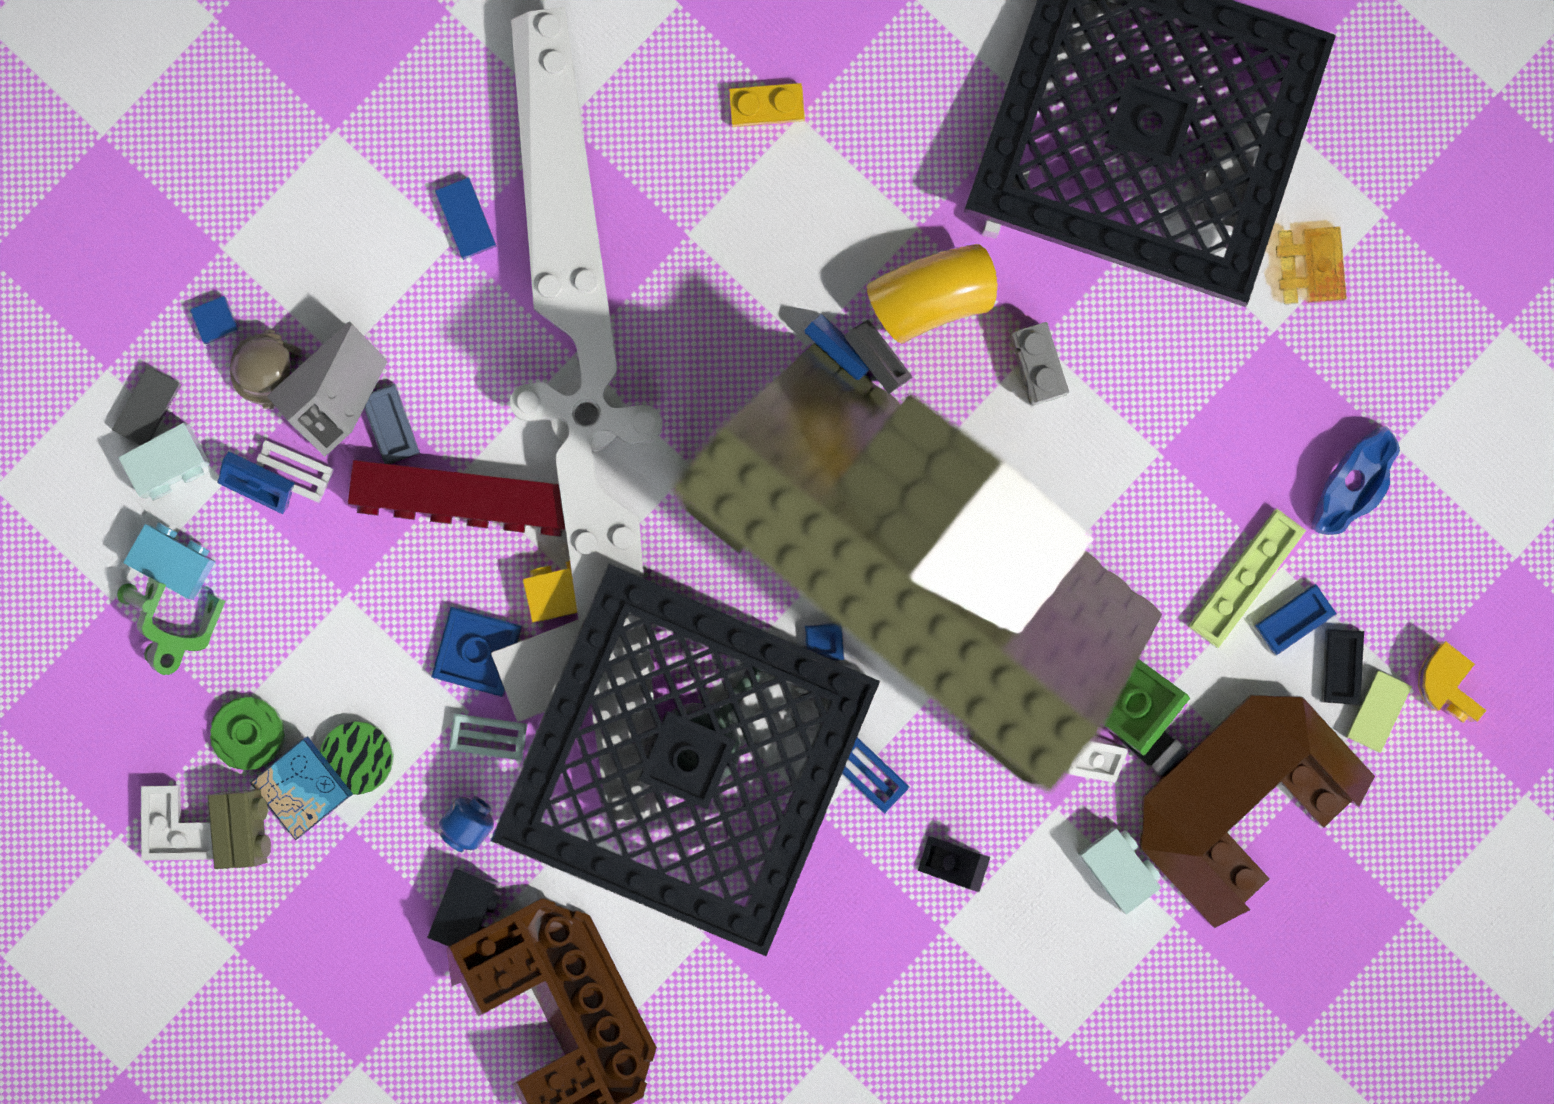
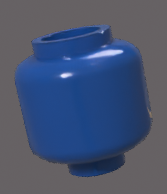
M474 796L472 799L466 797L456 798L439 820V827L442 830L440 837L456 851L464 852L465 849L470 851L476 850L493 830L494 820L489 814L492 810L491 807L477 796Z

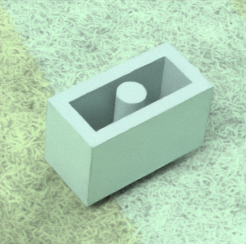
M182 423L118 457L138 496L145 499L151 497L152 501L169 494L172 491L170 486L182 479L184 483H188L201 477L204 474L203 468L210 465L191 426L186 423Z
M1112 827L1078 853V855L1122 913L1127 915L1161 889V886L1156 881L1161 875L1149 859L1144 862L1139 859L1134 852L1139 846L1126 829L1120 833L1117 828Z

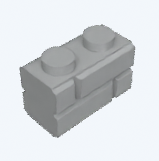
M1044 322L1011 333L1009 338L1024 385L1028 387L1027 394L1031 407L1067 396L1069 389L1048 323Z

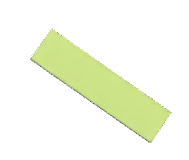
M1276 508L1188 627L1214 647L1219 648L1306 530Z

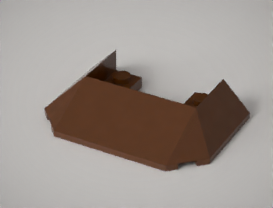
M1249 695L1142 796L1143 829L1140 835V849L1211 926L1216 928L1250 911L1245 902L1270 880L1227 832L1279 783L1324 828L1350 803L1360 807L1375 776L1303 696Z
M541 898L446 948L451 986L459 983L462 984L477 1016L483 1015L532 989L565 1054L512 1083L522 1104H633L644 1097L647 1086L645 1082L650 1062L654 1060L657 1047L590 915L560 907L555 902Z

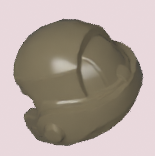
M264 330L261 334L244 339L234 350L230 362V378L233 387L245 400L262 405L263 409H274L275 405L267 395L290 375L289 352L301 356L302 350L295 345L282 341V336L276 334L275 330Z

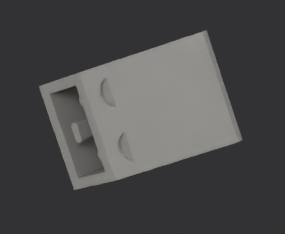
M349 321L267 397L286 420L325 457L352 433L388 361Z

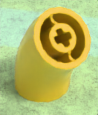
M970 244L937 252L912 261L871 281L866 287L870 303L883 327L898 343L904 344L944 324L989 312L994 307L997 298L998 284L996 270L988 251L980 244Z

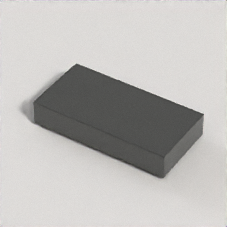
M866 320L852 328L844 335L888 394L913 378L870 320Z
M147 366L112 430L140 446L150 441L182 384Z

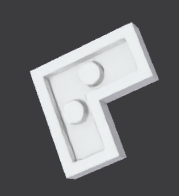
M181 785L141 786V861L213 860L210 822H181Z

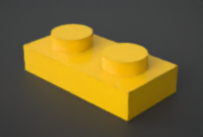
M802 83L729 89L732 127L805 122Z

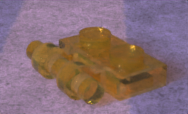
M1341 226L1304 229L1302 231L1303 244L1293 243L1292 230L1278 231L1279 245L1275 247L1276 258H1280L1282 278L1278 279L1279 291H1283L1284 305L1298 304L1297 290L1307 289L1308 304L1345 301L1347 296ZM1295 257H1304L1306 277H1296Z

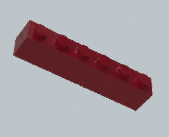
M353 460L348 504L357 506V513L379 516V509L393 510V518L415 520L416 513L430 515V522L452 524L453 517L467 519L466 526L488 529L489 522L504 523L503 530L525 533V527L530 526L540 528L539 535L561 537L562 530L566 531L559 484Z

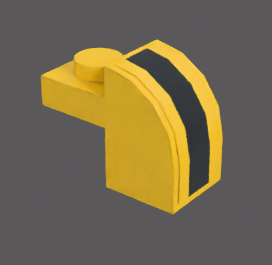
M1438 642L1426 657L1419 670L1418 688L1422 700L1432 711H1439L1445 703L1449 706L1446 708V711L1462 723L1466 719L1470 722H1478L1487 711L1457 688L1475 663L1448 642Z

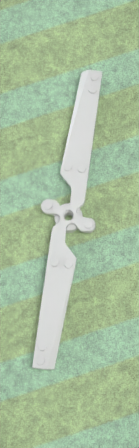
M565 7L528 11L512 19L511 28L533 306L536 312L573 340L578 352L581 378L567 382L558 391L544 382L521 385L513 391L510 398V406L513 414L525 422L550 419L554 434L563 443L556 453V466L579 626L581 628L607 564L610 563L644 578L639 517L608 495L599 486L595 476L592 453L608 447L616 437L627 444L651 442L661 433L663 421L660 413L652 406L637 405L623 407L620 397L609 385L616 375L617 362ZM583 405H591L598 412L596 421L590 425L579 423L575 417L577 409ZM628 614L624 626L640 619ZM643 625L625 631L632 650L649 644V639ZM620 637L609 660L626 654ZM650 650L635 656L642 675L651 672ZM629 659L611 666L618 685L636 678ZM605 671L595 694L612 688ZM652 678L645 682L653 700ZM639 684L621 690L628 710L646 703ZM614 694L596 700L603 720L621 713ZM648 708L630 715L638 734L655 727ZM592 711L593 723H597ZM624 718L606 725L613 744L631 737ZM596 729L595 737L598 751L607 746L600 729ZM656 734L640 740L646 756H648ZM634 743L616 750L623 769L641 762ZM609 753L598 757L601 778L617 772ZM642 768L626 774L633 793L650 787V785L638 781ZM619 778L602 784L608 804L626 797ZM653 792L635 799L643 818L661 811ZM629 802L611 809L616 822L635 819Z

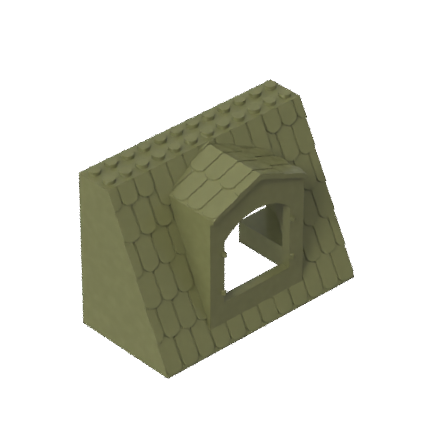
M815 342L721 427L672 488L684 511L738 554L744 548L971 729L973 734L969 739L1023 783L1048 793L1052 792L1102 729L1120 692L1162 617V613L1154 604L1145 597L1135 593L1124 580L1105 569L1093 555L1084 550L1093 539L1003 460L910 392L899 403L894 396L876 386L867 375H864L860 380H856Z

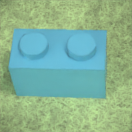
M158 522L156 527L145 524L123 563L148 577L166 584L167 588L183 597L194 600L216 562L207 557L210 550L190 540L188 545L183 544L175 539L178 532Z

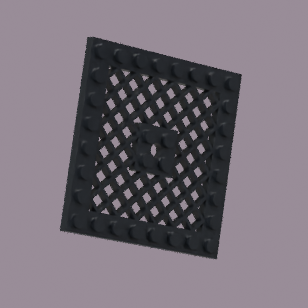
M1037 0L964 213L1246 307L1254 288L1336 35L1233 0ZM1096 1L1103 15L1088 22L1081 7ZM1106 1L1122 7L1111 11ZM1073 12L1080 26L1065 32ZM1131 13L1138 27L1122 33L1115 19ZM1141 13L1156 17V19L1146 23ZM1107 23L1115 38L1099 44L1092 30ZM1165 24L1173 39L1157 45L1151 30ZM1176 24L1192 30L1180 34ZM1085 34L1091 49L1076 55L1069 40ZM1142 35L1149 50L1134 56L1127 41ZM1200 36L1207 51L1193 57L1185 42ZM1211 36L1226 40V42L1216 46ZM1062 45L1069 59L1054 65ZM1119 45L1126 60L1111 67L1104 52ZM1177 46L1184 61L1169 67L1162 53ZM1235 47L1242 62L1227 68L1220 54ZM1245 47L1262 53L1251 58ZM1096 56L1104 71L1088 78L1081 63ZM1154 57L1162 72L1146 78L1139 64ZM1212 58L1219 73L1204 79L1197 64ZM1270 59L1277 74L1263 80L1255 65ZM1281 59L1288 61L1286 68ZM1073 67L1080 82L1065 88L1058 73ZM1131 68L1136 78L1128 76L1123 89L1116 74ZM1189 69L1196 84L1181 90L1174 75ZM1247 69L1254 85L1240 91L1232 76ZM1050 78L1057 92L1043 98ZM1108 78L1115 93L1100 100L1093 85ZM1166 79L1171 90L1154 84ZM1224 80L1231 96L1217 102L1209 87ZM1281 82L1274 102L1267 88ZM1085 89L1092 104L1077 111L1069 96ZM1201 91L1208 106L1194 112L1198 99L1189 96ZM1259 92L1266 107L1251 113L1244 98ZM1062 100L1069 115L1053 121L1046 107ZM1119 101L1113 121H1111L1105 107ZM1236 103L1243 118L1228 124L1221 109ZM1039 111L1046 126L1031 132ZM1097 112L1104 127L1088 133L1081 118ZM1213 113L1220 129L1205 135L1198 120ZM1147 115L1155 116L1159 119L1161 128L1154 132L1147 131L1141 125V119ZM1270 115L1263 135L1256 121ZM1074 123L1081 137L1065 144L1058 129ZM1190 125L1197 140L1183 146ZM1248 125L1255 141L1241 147L1233 132ZM1050 133L1058 148L1042 155L1035 140ZM1108 134L1104 148L1113 151L1100 156L1093 141ZM1225 136L1232 152L1217 158L1210 142ZM1027 144L1034 159L1020 165ZM1085 145L1093 160L1077 167L1070 152ZM1202 147L1209 162L1194 169L1187 153ZM1259 148L1252 169L1245 154ZM1062 156L1070 171L1054 178L1047 162ZM1130 156L1148 163L1136 168ZM1121 157L1128 172L1112 179L1105 163ZM1179 158L1186 173L1171 180L1165 168L1174 171ZM1237 158L1245 174L1229 180L1222 165ZM1039 166L1046 182L1030 189L1023 173ZM1097 167L1105 183L1089 190L1081 174ZM1156 169L1163 184L1147 190L1140 175ZM1214 169L1221 185L1206 192L1199 176ZM1015 178L1021 189L1012 187ZM1074 178L1081 194L1065 200L1058 185ZM1132 179L1140 195L1124 201L1117 186ZM1190 180L1198 196L1183 202L1175 187ZM1248 181L1241 202L1234 187ZM1050 189L1056 201L1039 196V194ZM1109 190L1116 206L1101 212L1093 197ZM1167 191L1175 207L1159 213L1152 198ZM1226 192L1233 208L1218 214L1211 198ZM1086 201L1091 213L1073 206ZM1144 202L1152 217L1136 224L1129 208ZM1203 203L1210 219L1195 225L1187 210ZM1121 213L1126 224L1108 218ZM1179 214L1187 229L1172 236L1164 220ZM1237 215L1231 235H1229L1222 221ZM1156 225L1162 237L1143 230ZM1215 226L1222 242L1207 248L1199 232ZM1192 237L1197 248L1179 242ZM1226 248L1223 257L1215 255V253Z
M609 563L603 573L490 841L767 957L880 681ZM628 614L640 619L624 626ZM651 624L674 634L657 641ZM643 625L650 644L632 650L625 631ZM620 637L626 654L609 660ZM685 638L708 649L691 655ZM677 639L684 659L667 665L660 646ZM653 649L660 668L642 675L635 656ZM719 653L737 660L741 664L725 670ZM711 654L718 673L701 680L694 661ZM629 659L636 678L618 685L611 666ZM687 664L694 683L677 690L670 670ZM753 668L776 678L759 684ZM745 669L752 688L735 694L728 675ZM605 671L612 688L595 694ZM663 674L670 693L652 700L645 681ZM721 678L728 697L711 704L703 685ZM786 682L809 691V693L793 699ZM779 683L786 702L769 709L762 690ZM639 684L646 703L628 710L621 690ZM697 688L704 707L686 714L679 695ZM755 693L762 712L744 718L737 700ZM614 694L621 713L603 720L596 700ZM820 697L830 701L826 711ZM812 698L819 717L802 723L796 704ZM673 699L679 716L666 711L661 722L655 705ZM731 703L738 722L720 729L713 710ZM589 706H591L597 723L580 729ZM648 708L655 727L638 734L630 715ZM788 708L795 727L778 733L772 714ZM707 713L713 730L692 722L690 719ZM624 718L631 737L613 744L606 725ZM765 718L771 737L754 743L747 724ZM820 723L811 745L805 729ZM599 728L607 747L588 754L581 735ZM741 728L747 746L732 752L736 740L723 734ZM798 732L805 751L788 757L781 739ZM656 734L648 756H646L640 740ZM576 740L582 757L565 764ZM774 742L781 761L764 767L757 749ZM634 743L641 762L623 769L616 750ZM686 749L693 751L697 757V763L690 771L681 770L677 764L679 753ZM750 752L757 771L740 777L733 759ZM609 753L617 772L598 779L591 760ZM806 757L797 779L791 763ZM585 763L592 782L574 789L567 770ZM727 764L733 781L717 787ZM784 767L791 785L774 792L767 773ZM642 768L638 781L650 785V787L633 793L626 774ZM561 775L568 792L551 798ZM760 777L767 795L750 802L743 783ZM619 778L626 797L608 804L601 785ZM736 787L743 805L725 812L719 793ZM595 788L602 806L583 813L577 795ZM661 791L685 801L667 808ZM653 792L661 811L643 818L635 799ZM792 792L782 813L777 798ZM570 798L577 817L559 824L552 805ZM713 799L719 815L701 822L695 805L708 810ZM770 801L776 820L759 826L752 808ZM629 802L636 821L618 828L611 809ZM688 807L695 825L677 832L670 814ZM545 810H547L553 826L541 821ZM746 811L752 830L735 836L728 818ZM605 812L612 831L593 838L587 819ZM663 817L670 835L652 842L645 824ZM722 821L728 840L711 847L704 828ZM580 823L587 840L565 832L563 829ZM639 827L646 845L628 853L621 834ZM777 827L768 849L762 832ZM697 831L704 850L687 857L680 838ZM756 836L762 854L745 861L738 843ZM615 837L621 855L596 844ZM673 841L680 860L662 867L655 849ZM731 846L738 864L721 871L714 853ZM649 851L655 869L634 861L632 858ZM707 856L714 874L696 881L689 863ZM763 861L757 878L753 882L748 867ZM683 866L689 883L665 873ZM741 870L748 888L730 895L723 877ZM717 880L724 898L700 887ZM749 896L745 906L734 903L739 899Z

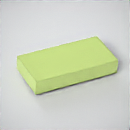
M1376 670L1345 737L1381 753L1412 686Z

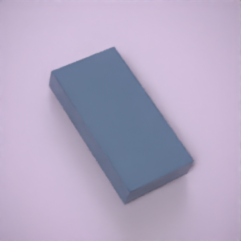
M396 384L373 391L364 408L384 464H392L420 454Z

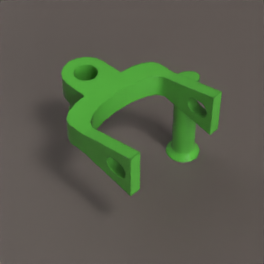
M149 577L145 595L138 592L135 585L131 583L123 584L117 592L118 600L122 604H131L141 610L137 621V630L140 634L153 641L144 651V658L153 670L162 675H170L178 670L185 650L201 651L208 646L226 602L224 599L208 593L200 630L191 635H178L158 629L152 621L166 584Z

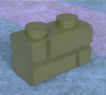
M261 789L224 791L208 795L214 869L246 868L268 863L267 857L271 852V841L269 836L265 835L264 828L268 806L266 800L262 798Z

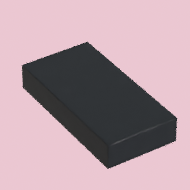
M1326 629L1322 703L1361 704L1364 631Z

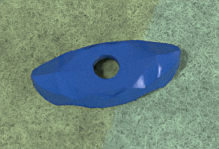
M1388 427L1376 428L1343 455L1338 466L1326 480L1312 520V530L1325 535L1343 533L1351 522L1358 517L1370 513L1383 500L1390 485L1391 466L1400 453L1399 443ZM1352 470H1358L1362 476L1361 484L1355 490H1349L1345 484V479Z

